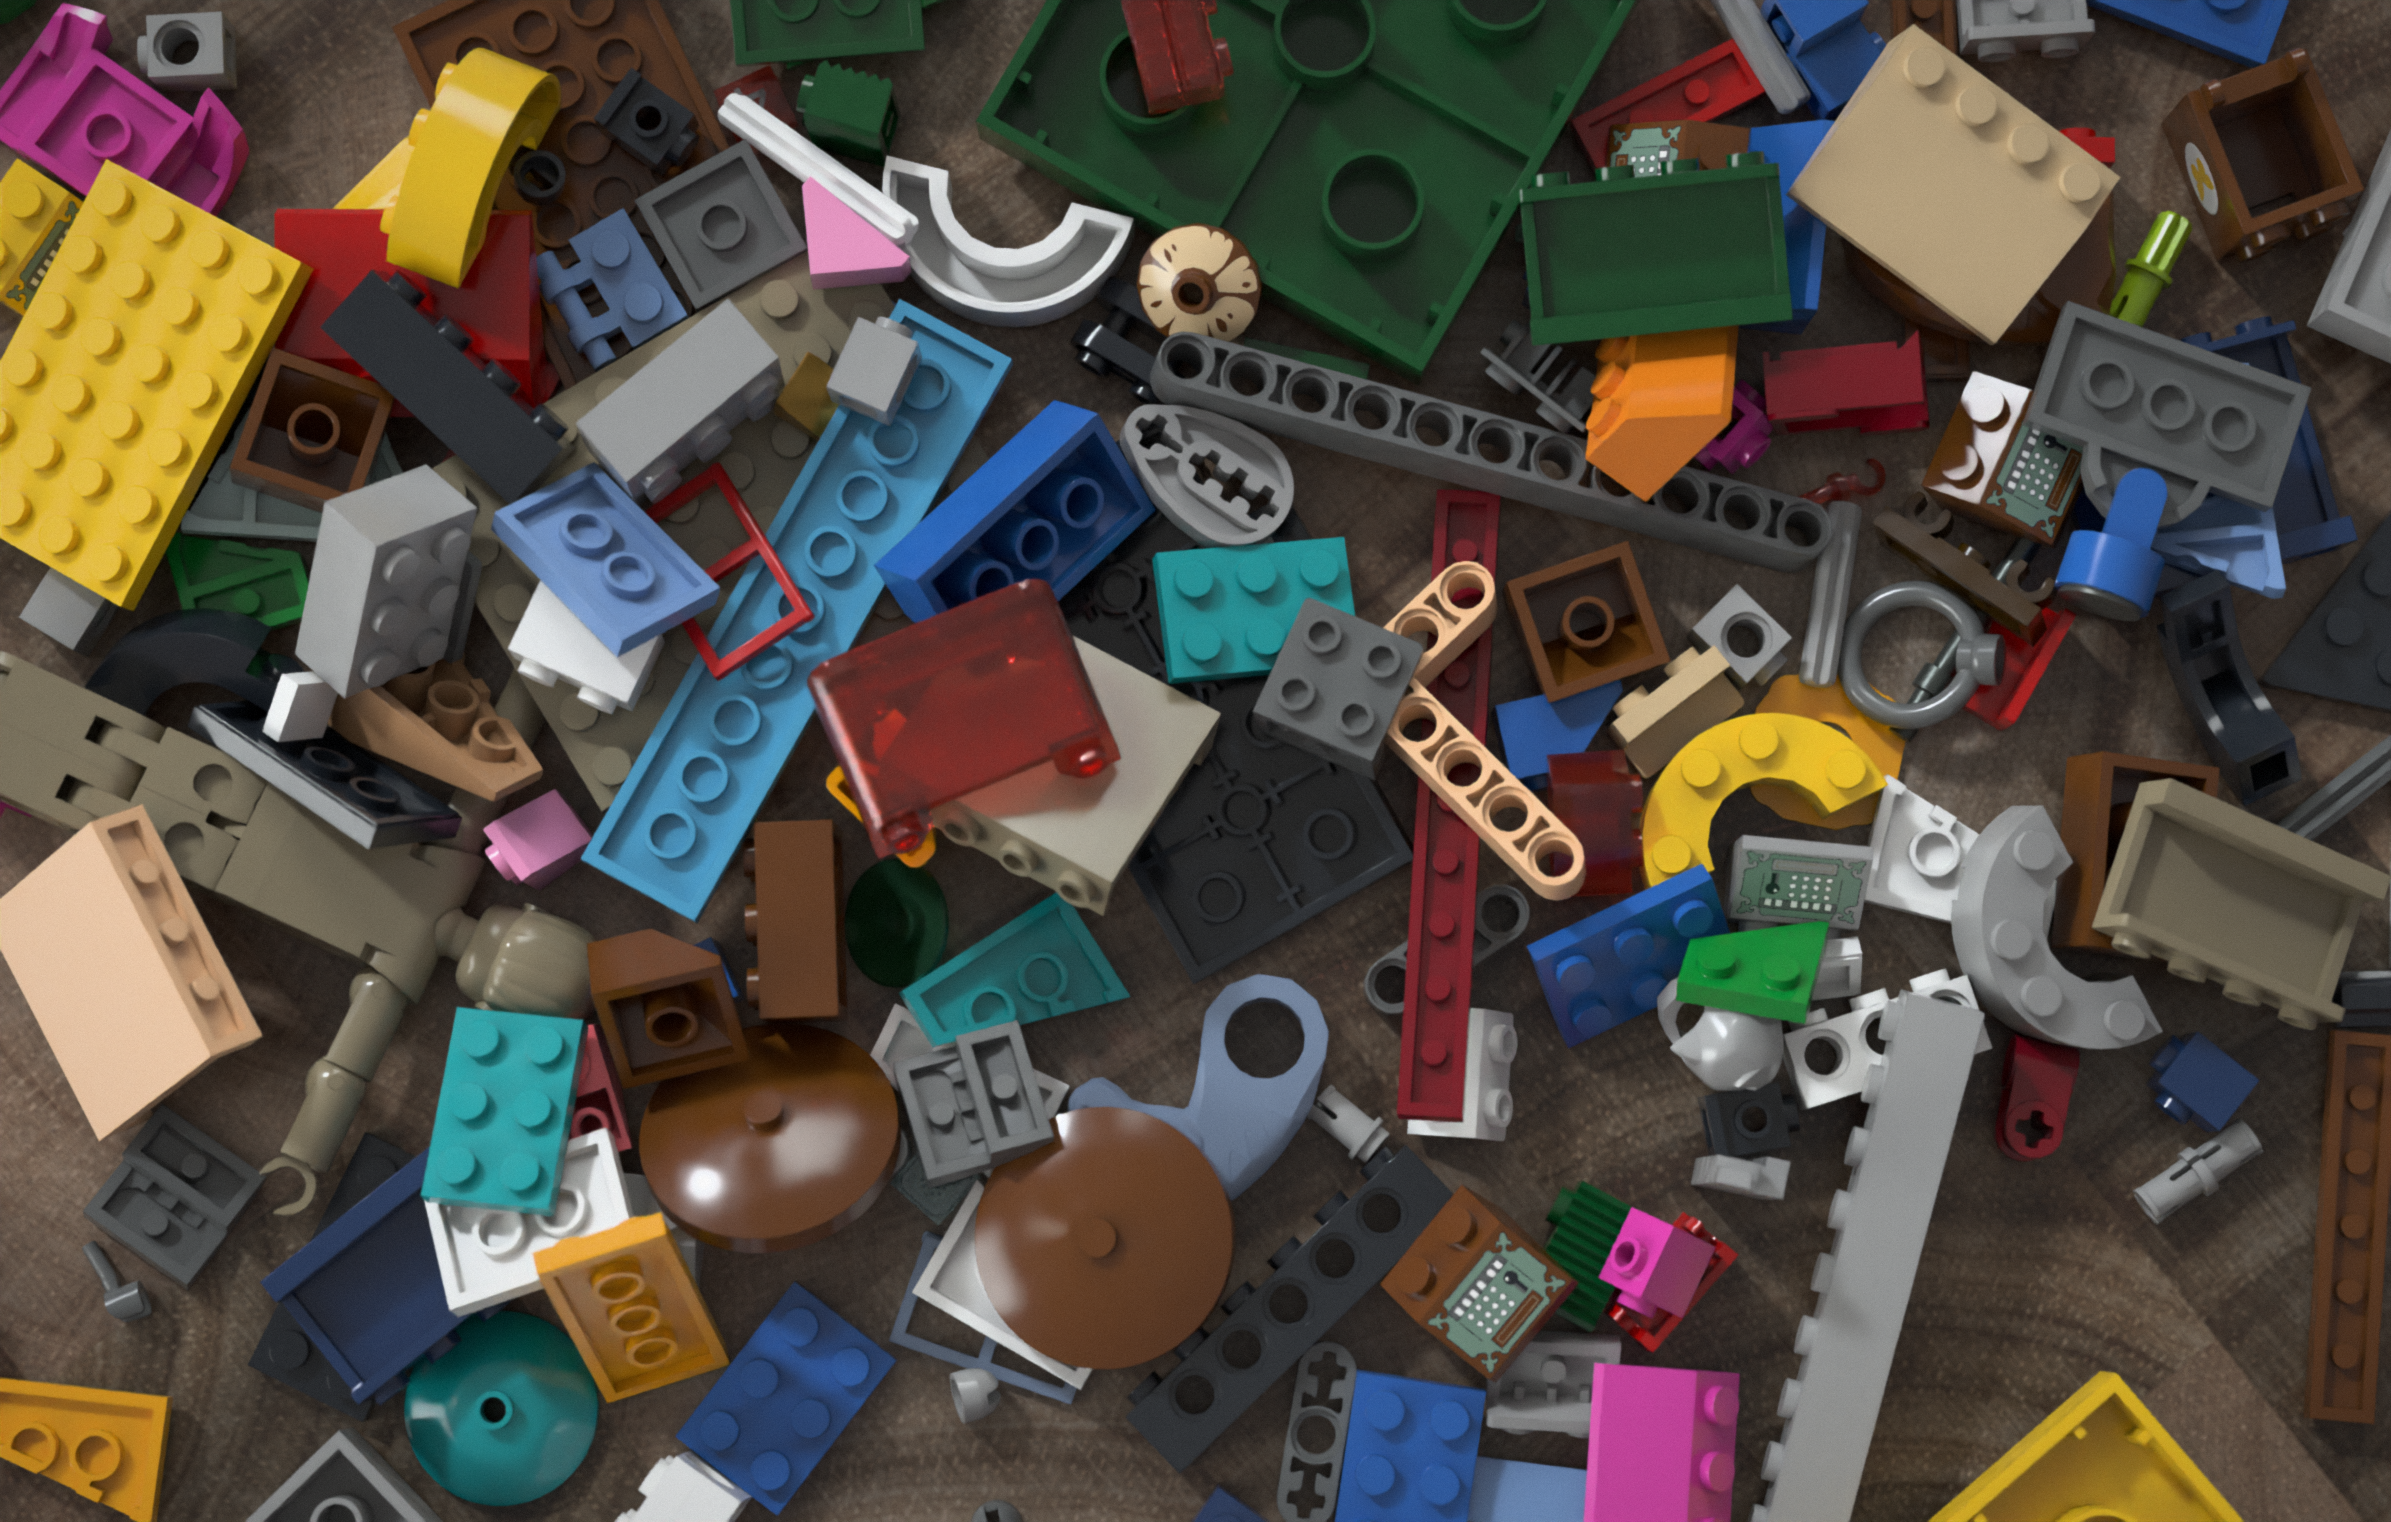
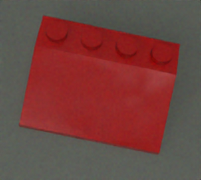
M385 209L276 210L274 214L275 248L310 266L314 270L275 342V349L380 384L325 333L320 326L371 270L385 271L391 276L396 270H399L424 291L426 298L421 304L438 320L444 314L448 315L473 337L474 341L468 348L486 365L491 359L497 360L521 382L522 385L517 389L516 393L532 408L535 409L542 402L546 392L547 368L532 210H491L487 223L485 242L459 289L386 261L389 234L380 231L381 219ZM395 398L390 417H416Z

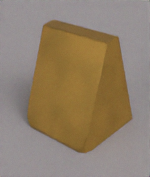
M808 351L775 403L774 414L819 441L839 404L831 401L826 388L834 369Z

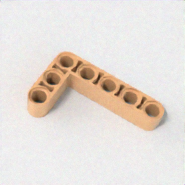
M1463 561L1454 563L1446 568L1383 627L1406 638L1419 631H1428L1438 637L1435 646L1423 653L1384 742L1536 893L1546 899L1556 901L1568 899L1579 891L1584 884L1586 875L1583 848L1576 836L1425 689L1430 682L1490 627L1496 618L1498 610L1494 581L1488 570L1475 562ZM1471 587L1483 592V600L1474 608L1462 609L1451 603L1453 595L1462 588ZM1414 719H1429L1436 724V731L1425 741H1410L1402 735L1405 726ZM1460 763H1472L1482 770L1479 779L1470 786H1455L1447 779L1450 770ZM1515 807L1524 811L1528 817L1525 824L1518 830L1505 832L1492 824L1497 812L1503 808ZM1552 852L1565 853L1574 862L1568 873L1555 878L1541 873L1538 869V863L1545 855Z

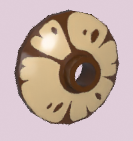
M1203 223L1176 226L1155 239L1140 261L1137 279V289L1142 310L1157 331L1166 337L1179 332H1194L1227 342L1232 341L1247 330L1259 311L1263 289L1258 264L1245 244L1225 229ZM1193 282L1199 285L1203 291V300L1195 302L1188 299L1184 292L1185 283Z

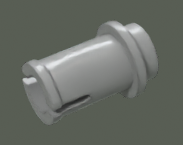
M1332 1084L1317 1098L1319 1102L1316 1105L1313 1104L1307 1116L1309 1120L1316 1122L1348 1148L1350 1152L1347 1157L1352 1161L1358 1157L1367 1164L1390 1136V1133L1381 1127L1384 1123L1383 1119L1378 1117L1375 1121L1340 1094Z

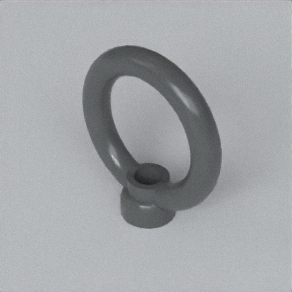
M1927 581L1899 582L1883 587L1865 598L1846 620L1837 669L1838 677L1850 702L1871 720L1892 728H1924L1940 723L1960 711L1973 697L1980 684L1993 686L2001 684L2006 660L2005 639L2001 634H1986L1977 612L1955 591L1940 584ZM1908 606L1932 608L1945 615L1959 633L1960 641L1956 652V676L1941 693L1923 702L1902 704L1882 697L1870 686L1862 668V649L1868 633L1882 617L1899 608Z

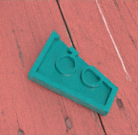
M1057 892L898 993L932 1047L955 1042V1036L1011 1021L1018 1020L1019 1025H1024L1131 997L1073 905L1062 899Z

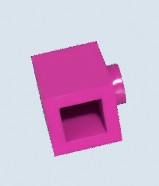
M1631 1207L1599 1278L1622 1289L1617 1302L1653 1318L1657 1308L1660 1307L1683 1318L1716 1247Z

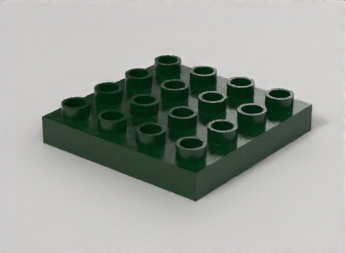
M1046 0L976 119L979 139L1101 208L1112 213L1134 218L1135 227L1155 238L1160 237L1173 227L1193 223H1203L1225 229L1241 240L1256 260L1263 286L1261 294L1263 299L1419 386L1521 209L1518 190L1532 188L1530 175L1541 174L1640 0Z

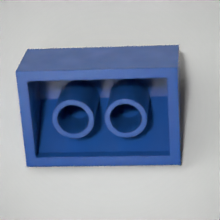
M1816 120L1755 127L1749 133L1748 152L1764 151L1765 164L1779 162L1793 320L1739 325V328L1801 335L1818 310L1826 224L1786 196V193L1835 121Z

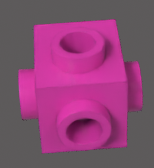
M1741 379L1733 389L1731 421L1738 423L1723 440L1720 438L1719 432L1694 456L1709 471L1717 463L1732 475L1741 465L1749 468L1761 458L1771 443L1768 435L1773 430L1771 423H1768L1767 417L1763 413L1766 409V400L1744 380Z

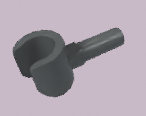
M96 1241L89 1242L82 1248L100 1278L102 1287L106 1291L104 1293V1302L110 1315L123 1322H132L152 1313L148 1293L140 1280L121 1286L119 1277L114 1272Z

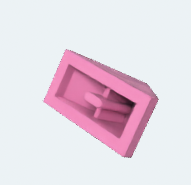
M811 176L802 185L813 290L903 282L911 273L910 256Z

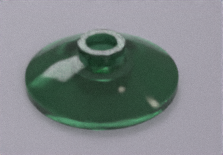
M889 859L874 864L856 881L846 905L845 936L854 962L861 972L873 982L885 987L895 988L908 987L935 969L944 953L949 932L948 908L941 887L932 874L924 867L911 868L900 859Z

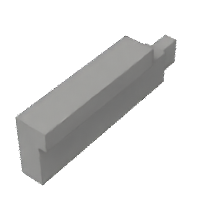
M1721 1155L1696 1158L1691 1185L1758 1200L1783 1199L1790 1162L1771 1157L1749 1159L1748 1161Z

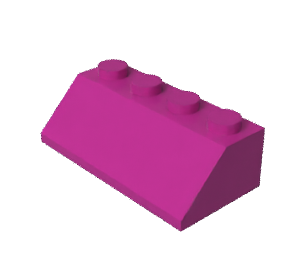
M1594 1363L1584 1522H1730L1732 1488L1735 1476L1734 1457L1737 1415L1739 1411L1740 1373L1677 1367Z

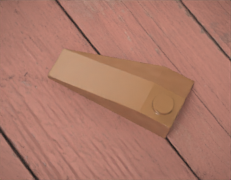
M463 653V658L456 662L448 663L445 659H440L430 666L418 668L391 679L381 686L369 688L347 698H343L338 693L327 723L353 744L493 802L540 780L543 768L509 719L499 717L489 703L491 691L483 679H473L464 666L465 653Z

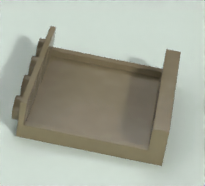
M1039 619L978 677L970 675L953 658L882 758L876 795L884 799L895 811L907 816L914 815L941 829L953 842L962 846H973L999 860L1002 866L1011 873L1022 877L1029 876L1052 888L1069 904L1077 907H1087L1104 916L1109 907L1113 887L1192 765L1195 763L1200 766L1210 752L1221 713L1052 624Z

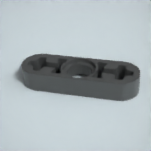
M1333 1341L1314 1343L1300 1357L1298 1362L1276 1496L1278 1510L1286 1522H1326L1334 1510L1356 1378V1364L1351 1353L1344 1346ZM1324 1352L1336 1353L1335 1363L1345 1367L1344 1378L1332 1380L1328 1397L1329 1400L1342 1398L1339 1413L1323 1405L1301 1406L1302 1394L1304 1392L1314 1397L1317 1396L1318 1377L1308 1373V1366L1310 1361L1320 1362ZM1314 1415L1327 1418L1335 1428L1334 1443L1327 1451L1318 1454L1304 1450L1297 1439V1431L1301 1422ZM1294 1456L1314 1465L1332 1463L1330 1476L1326 1477L1316 1472L1314 1490L1316 1494L1324 1496L1323 1507H1312L1309 1517L1297 1516L1296 1504L1287 1502L1289 1490L1299 1491L1304 1475V1469L1290 1470L1291 1461Z

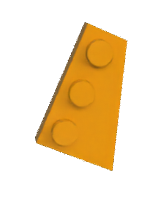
M0 1377V1457L35 1474L40 1473L76 1490V1493L94 1502H101L127 1514L132 1520L137 1522H157L173 1397Z

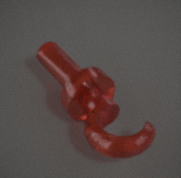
M1869 458L1866 464L1874 468L1877 474V481L1873 487L1863 485L1855 473L1844 477L1840 472H1834L1826 477V485L1797 497L1821 504L1831 499L1847 502L1850 500V491L1853 490L1860 495H1874L1885 484V469L1879 461Z

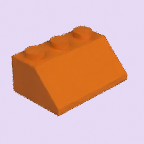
M1739 325L1602 339L1595 352L1598 363L1596 378L1590 390L1593 394L1591 414L1586 423V429L1589 430L1585 459L1646 502L1731 422Z

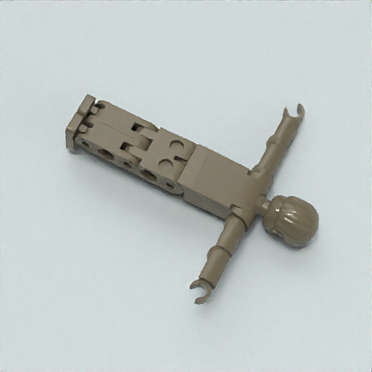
M0 650V801L74 835L92 821L143 804L186 887L228 905L237 906L238 904L241 913L357 966L364 967L358 971L351 981L349 988L351 1007L328 1054L315 1061L307 1071L304 1083L307 1097L280 1151L284 1157L275 1158L270 1161L259 1173L260 1176L273 1174L280 1169L289 1168L299 1172L306 1182L305 1193L301 1199L294 1204L285 1205L273 1212L274 1215L282 1217L298 1215L305 1211L314 1200L316 1182L311 1169L323 1174L328 1173L360 1107V1102L365 1096L367 1082H372L408 1004L418 1005L439 962V957L447 956L459 962L455 973L456 985L464 995L477 1002L474 1007L475 1009L584 1020V1022L596 1010L591 995L587 943L597 940L587 930L567 919L528 903H524L522 909L506 903L492 905L486 909L480 920L466 915L462 910L487 862L484 858L480 857L482 849L489 839L483 829L499 818L509 795L493 802L457 787L448 804L450 808L463 817L455 838L423 842V845L418 842L367 849L229 754L170 727L166 729L133 710ZM514 668L494 710L499 717L509 719L529 749L532 750L546 719Z

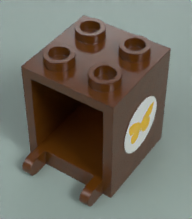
M2297 48L2287 52L2282 58L2220 81L2214 79L2203 83L2199 89L2188 92L2161 123L2217 262L2237 255L2240 264L2255 260L2276 249L2275 243L2288 238L2293 233L2296 234L2299 242L2321 235L2335 227L2334 221L2350 214L2348 205L2364 191L2307 49ZM2291 195L2294 203L2255 218L2251 217L2250 209Z

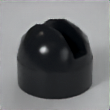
M534 150L524 154L517 161L514 169V186L523 201L533 206H547L557 200L565 186V168L561 160L556 155L544 150ZM530 171L532 176L547 190L541 191L524 176Z

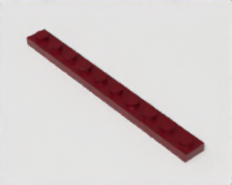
M1437 489L1431 582L1454 563L1470 561L1478 563L1488 570L1493 577L1496 592L1502 500L1500 495L1485 491ZM1462 588L1453 595L1451 603L1462 609L1474 608L1481 603L1484 594L1476 588ZM1494 621L1487 630L1425 687L1485 748L1487 747ZM1428 632L1426 652L1432 649L1438 641V637L1431 632ZM1422 718L1421 741H1425L1436 731V724L1429 719ZM1460 763L1450 770L1447 779L1455 786H1470L1479 779L1482 770L1472 763ZM1419 776L1397 1117L1403 1120L1464 1123L1481 837Z

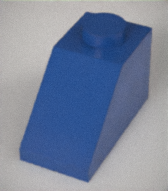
M1621 680L1551 704L1547 703L1544 695L1495 705L1491 715L1503 766L1523 783L1531 793L1562 786L1561 775L1570 773L1622 693Z

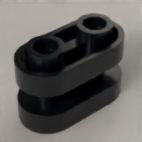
M1109 277L1096 298V301L1109 312V315L1102 326L1090 320L1084 319L1070 341L1071 345L1079 351L1074 360L1098 377L1107 379L1111 372L1132 384L1129 393L1145 405H1165L1153 393L1150 385V373L1156 357L1125 340L1124 337L1131 327L1160 344L1168 337L1155 329L1142 310L1138 289L1121 279ZM1175 360L1167 364L1169 370L1175 376L1187 379L1178 372L1184 361Z

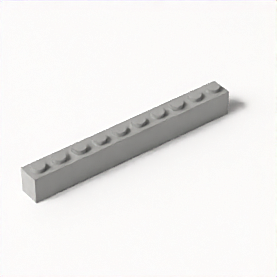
M1900 989L1897 1002L1889 1000L1886 1002L1878 1030V1038L1887 1040L1880 1065L1870 1064L1861 1094V1101L1870 1103L1864 1128L1853 1127L1846 1148L1844 1164L1853 1166L1847 1192L1837 1189L1829 1212L1828 1227L1836 1229L1830 1254L1820 1252L1812 1276L1811 1290L1820 1292L1814 1316L1803 1315L1795 1340L1794 1353L1803 1355L1796 1380L1790 1378L1785 1380L1780 1395L1777 1415L1786 1418L1780 1443L1769 1442L1763 1459L1761 1479L1769 1481L1763 1506L1758 1504L1752 1505L1747 1522L1850 1521L1985 1013L1977 1009Z

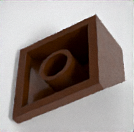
M651 928L587 943L591 995L623 1089L751 1059L749 1047L719 955Z

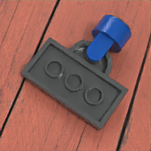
M2067 301L2062 306L2023 426L2083 447L2080 474L2085 492L2100 514L2106 518L2102 533L2087 530H2078L2071 533L2054 584L2056 590L2059 591V596L2078 608L2112 619L2137 621L2140 617L2148 616L2165 566L2164 558L2150 549L2156 530L2172 527L2201 506L2208 492L2263 512L2271 509L2311 388Z

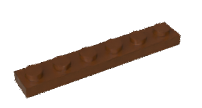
M2341 1030L2329 1031L2304 1418L2374 1424L2391 1177V1035Z

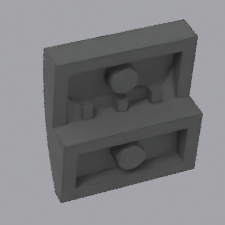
M1018 1020L955 1036L954 1047L893 1062V1073L928 1189L995 1168L1054 1141V1135Z
M161 1104L122 1153L123 1161L85 1207L83 1215L84 1218L186 1290H189L243 1217L264 1185L266 1176H260L258 1170L164 1104Z

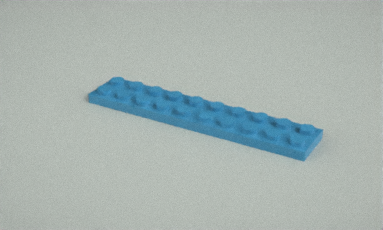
M901 299L897 302L889 319L906 326L913 332L911 339L918 342L922 358L891 426L839 405L765 534L813 612L814 619L719 682L710 672L700 653H697L581 857V860L696 924H698L887 589L874 564L929 515L1013 366V361L1010 357ZM761 554L750 560L707 636L720 660L795 610Z

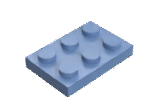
M595 462L496 511L494 514L491 530L617 658L716 604L720 587Z

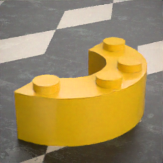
M484 48L472 50L458 65L448 62L443 68L436 86V101L431 111L421 108L412 123L408 143L414 146V150L409 160L398 196L393 195L388 201L380 224V231L389 234L387 262L458 289L485 242L487 223L492 205L513 155L520 145L536 150L561 107V87L555 75Z
M1759 713L1737 717L1715 725L1699 734L1674 756L1659 775L1648 795L1643 808L1638 833V860L1644 888L1647 890L1700 864L1704 865L1709 874L1714 870L1708 848L1711 819L1721 802L1736 790L1758 784L1786 787L1807 799L1819 816L1824 819L1881 791L1888 786V783L1875 763L1857 744L1830 726L1813 719L1784 713Z

